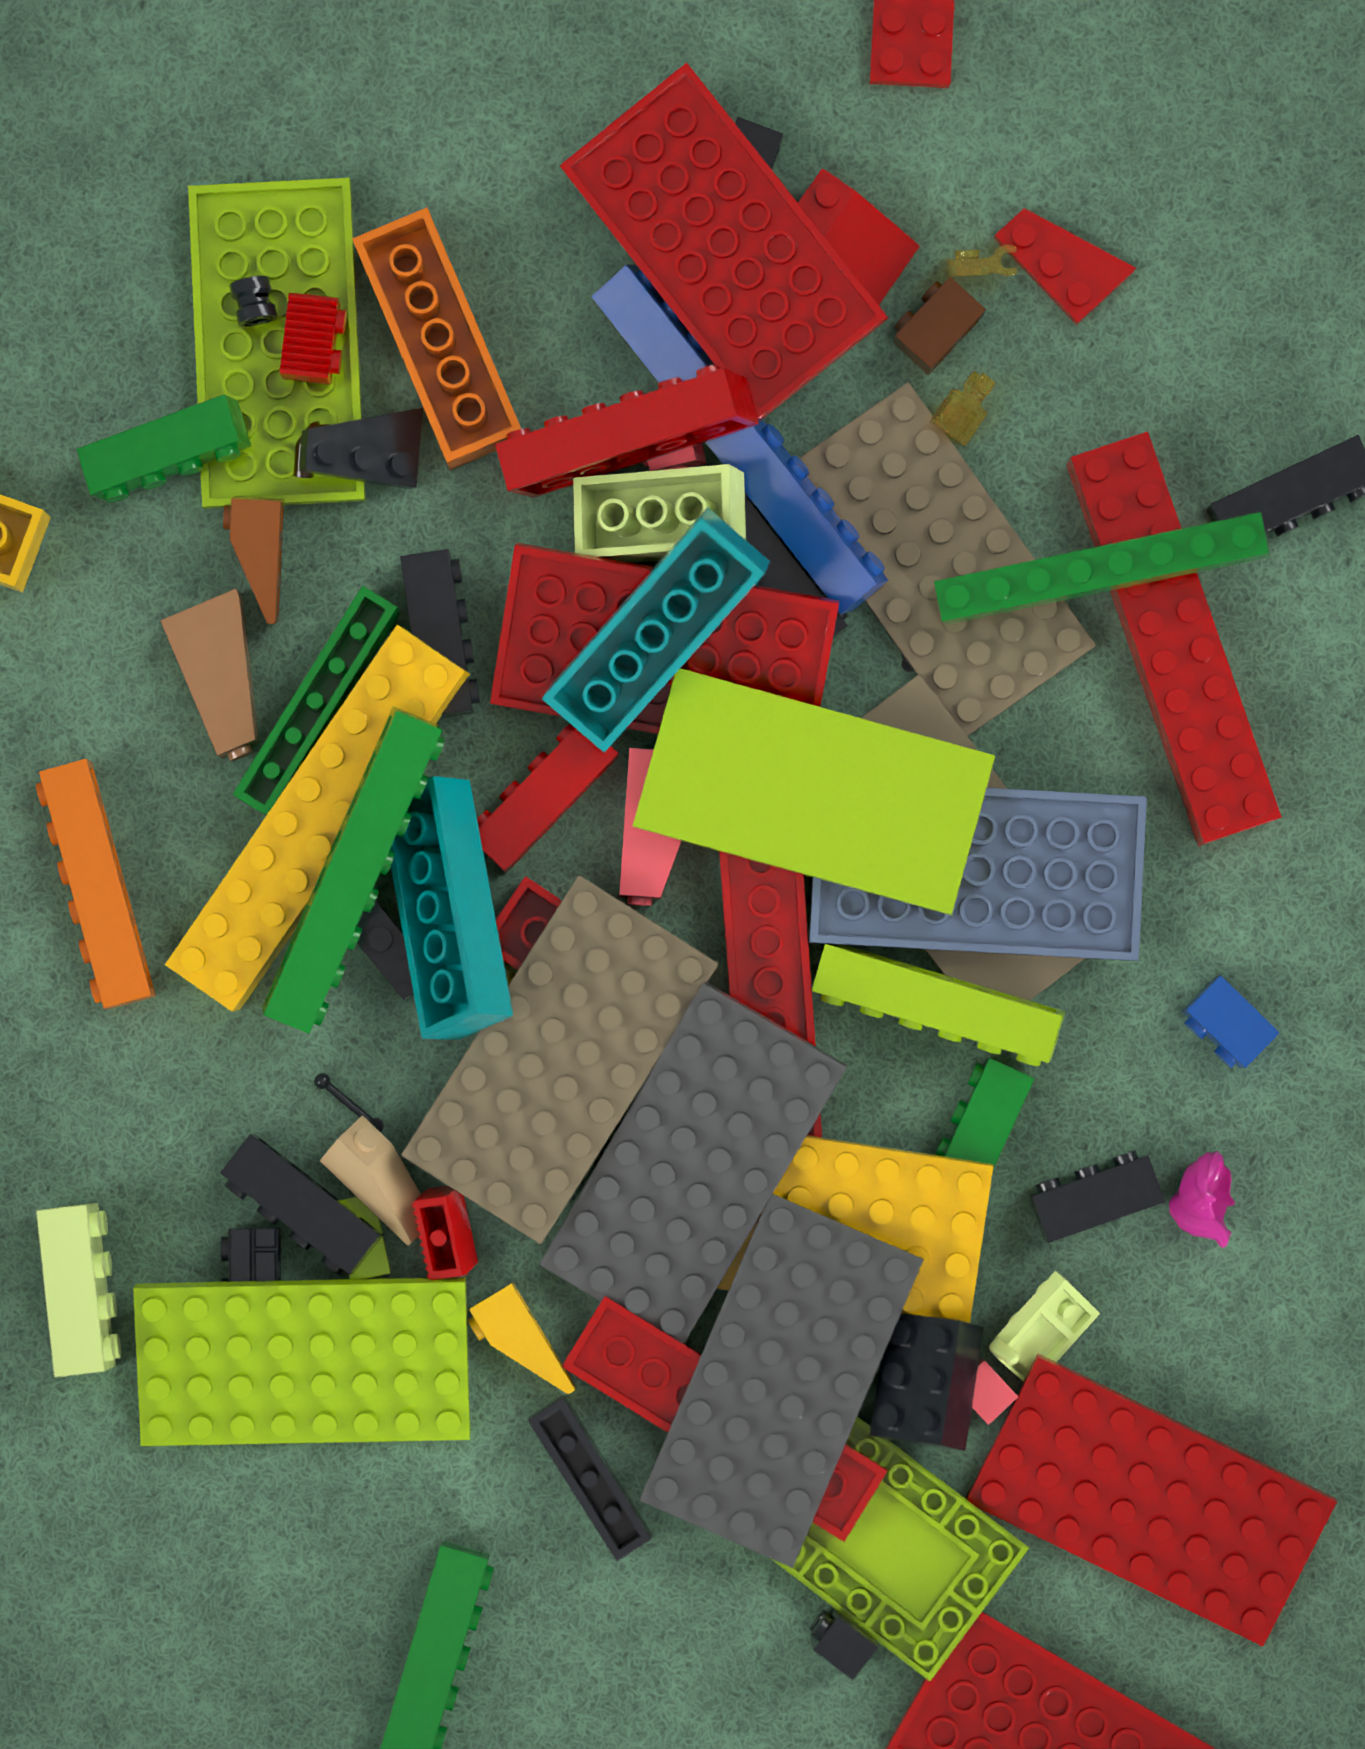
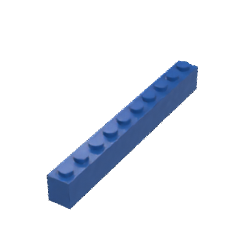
M636 264L625 265L591 296L659 383L678 377L685 381L697 377V370L715 365ZM758 420L759 425L707 441V445L723 465L730 464L744 472V487L747 496L829 599L840 600L838 607L840 614L853 611L889 581L883 573L885 567L881 560L871 551H865L858 542L860 536L855 527L849 521L840 519L832 509L834 507L832 498L825 490L814 486L807 477L809 470L797 456L793 455L791 457L782 445L784 438L773 425H766L763 420Z

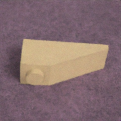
M362 1115L336 1140L321 1158L320 1162L409 1246L420 1235V1232L416 1230L419 1224L414 1222L417 1218L413 1214L415 1208L411 1205L421 1194L393 1144Z

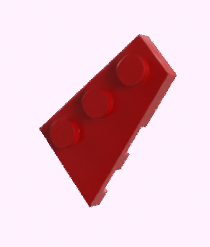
M1025 208L994 236V239L1076 325L1137 269Z

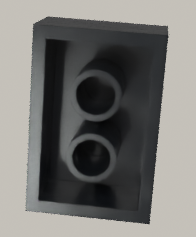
M901 1313L881 1359L869 1435L897 1442L965 1451L984 1327L961 1320Z

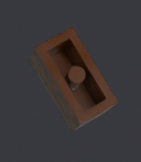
M951 277L943 285L936 281L921 298L925 304L915 314L909 310L894 326L898 333L894 337L893 344L927 375L983 318L986 311L979 302Z

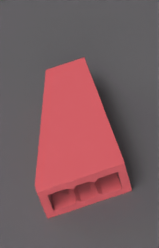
M629 748L619 892L620 897H628L627 905L652 906V899H661L682 843L681 840L633 827L654 749Z

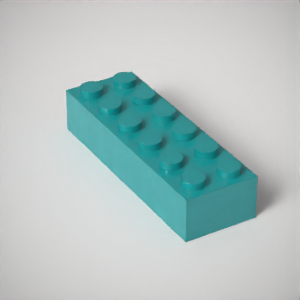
M707 507L553 681L542 697V700L600 750L605 752L765 574L770 561Z
M432 776L428 778L419 799L413 797L407 809V813L412 814L411 820L403 837L396 835L390 848L391 851L395 852L391 869L422 1039L460 1040L513 1016L470 780Z

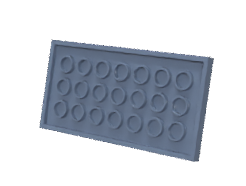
M986 788L952 915L813 877L809 943L1139 961L1147 797Z

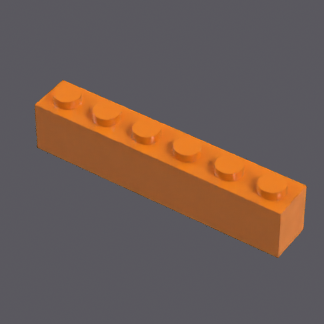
M82 759L39 771L41 782L36 783V790L42 807L48 806L52 821L46 823L47 831L52 845H59L63 860L57 862V867L63 885L69 884L74 900L68 901L69 912L75 925L80 923L84 939L79 940V948L84 963H91L95 978L89 980L95 1003L102 1002L103 1009H113L155 997L154 986L92 762L88 759Z

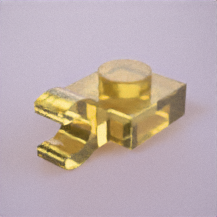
M1010 244L1000 245L990 256H979V249L955 250L954 258H946V274L949 277L990 275L994 273L1012 276L1017 273V268L1003 267L1000 259L1004 253L1016 252V247Z
M973 371L964 384L963 393L958 389L952 388L930 420V423L943 431L957 444L966 446L988 414V412L980 407V404L991 392L995 382L984 373L979 375Z

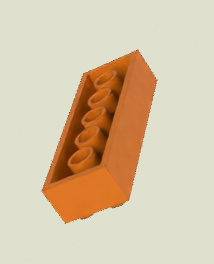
M426 207L352 238L449 470L497 451L495 444L507 440L506 434L521 429V426L428 208Z

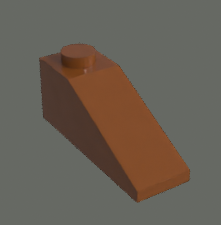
M234 496L231 498V505L224 506L223 529L230 530L231 544L267 624H276L279 621L284 499Z

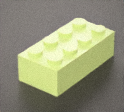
M730 464L576 477L573 479L575 553L629 563L660 561L707 507L746 540L744 472Z
M98 1203L38 1210L36 1214L54 1377L103 1372L116 1366L115 1359L121 1358V1341L118 1333L112 1334L111 1317L117 1316V1304L114 1292L108 1293L106 1276H112V1259L109 1251L103 1252L102 1235L108 1234L105 1210L99 1211Z

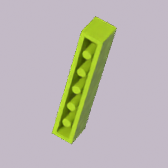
M825 944L812 987L813 992L821 994L820 1000L836 1006H844L845 1001L859 1005V1012L865 1015L883 1018L884 1013L899 1017L898 1024L915 1030H922L923 1025L939 1030L937 1035L941 1038L954 1042H961L962 1037L977 1041V1048L983 1051L1001 1054V1050L1004 1049L1017 1053L1016 1059L1018 1061L1033 1066H1040L1041 1061L1049 1063L1052 1059L1066 1012L849 945Z

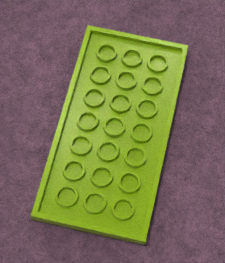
M350 178L188 186L197 402L199 404L223 394L237 400L252 446L241 450V455L236 459L227 462H217V460L203 464L204 469L201 471L202 507L204 509L224 508L225 505H231V498L234 496L284 499V505L366 501L365 482L314 474L313 478L293 476L295 445L302 435V431L310 423L320 421L322 425H332L362 419ZM268 276L272 289L269 293L270 302L275 304L278 318L258 326L240 327L236 318L238 304L231 296L229 285L247 277ZM289 292L338 298L341 304L340 309L347 310L345 333L337 334L336 350H342L341 370L339 375L332 374L331 385L285 380L279 373Z
M466 1277L430 1280L428 1278L135 1283L134 1285L141 1446L470 1440Z

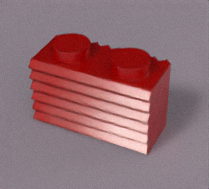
M289 292L279 372L283 379L331 385L332 374H340L342 350H336L337 334L345 333L347 310L340 309L341 304L338 298Z
M448 1185L428 1188L411 1205L415 1208L413 1214L417 1216L414 1222L419 1224L416 1230L420 1232L418 1238L422 1240L420 1244L424 1248L422 1254L426 1256L423 1262L428 1264L425 1268L429 1272L427 1278L438 1280L467 1275L472 1270L471 1268H474L478 1263L464 1195Z

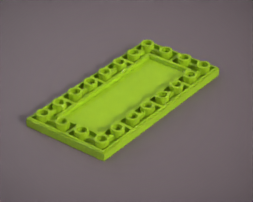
M680 668L674 676L633 827L952 915L995 755Z
M857 1416L845 1444L888 1470L845 1542L816 1524L811 1523L793 1568L776 1560L773 1561L924 1678L931 1681L1028 1551L1029 1547L890 1440L870 1436L871 1426Z

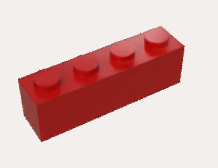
M569 723L555 738L560 744L549 755L545 751L541 752L527 767L531 774L521 784L516 780L513 781L501 793L499 799L503 803L492 814L485 810L477 818L483 852L507 873L619 758V753L610 746L603 752Z

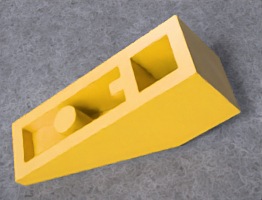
M514 1282L469 1309L473 1316L467 1319L479 1341L486 1337L491 1346L566 1394L576 1390L575 1384L566 1369L562 1367L563 1364Z

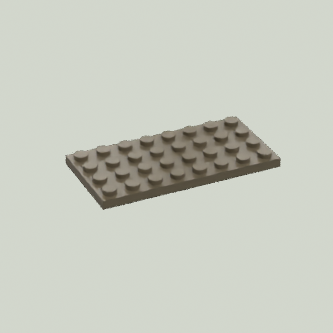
M909 382L799 458L808 468L809 475L807 477L814 486L822 488L832 498L834 502L832 509L840 519L849 521L855 527L860 536L858 542L865 551L874 553L885 567L883 573L889 581L864 602L912 667L915 674L922 676L967 736L1096 646L1064 600L948 625L942 622L934 581L1035 559Z
M578 875L508 986L513 1016L479 1031L401 1156L534 1241L542 1244L660 1058L703 982H708L719 964Z

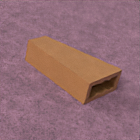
M233 589L160 620L216 754L221 759L228 756L230 762L252 754L251 746L259 743L244 604L237 589Z

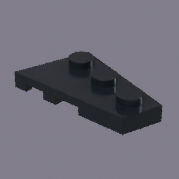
M423 408L303 430L299 471L405 489L416 488Z

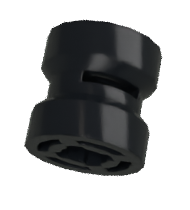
M268 276L247 277L229 285L231 296L238 304L236 318L240 327L258 326L278 318L275 304L270 302L269 293L272 289Z

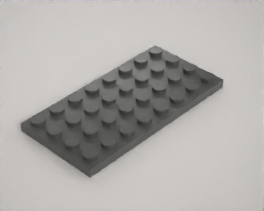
M703 982L539 1265L602 1301L604 1296L610 1298L684 1344L848 1065L716 987Z
M772 1194L765 1205L640 1501L793 1568L924 1259Z

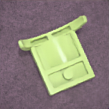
M1055 1271L1046 1281L1040 1284L1036 1293L1021 1310L1010 1318L1008 1324L990 1344L989 1349L998 1360L1024 1382L1038 1353L1057 1362L1100 1313L1065 1278Z

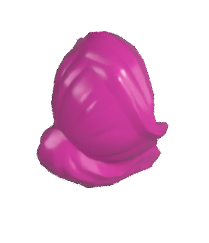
M1214 1151L1206 1152L1203 1156H1199L1184 1171L1179 1191L1169 1200V1214L1183 1231L1192 1236L1215 1240L1221 1248H1224L1229 1242L1231 1231L1226 1227L1223 1219L1227 1206H1233L1235 1201L1230 1193L1232 1183L1231 1170L1223 1164L1224 1156L1220 1152Z

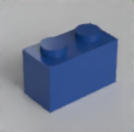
M1221 975L1215 976L1182 1010L1188 1017L1184 1022L1188 1029L1201 1040L1207 1036L1218 1047L1213 1052L1229 1068H1232L1235 1064L1239 1068H1246L1280 1033Z

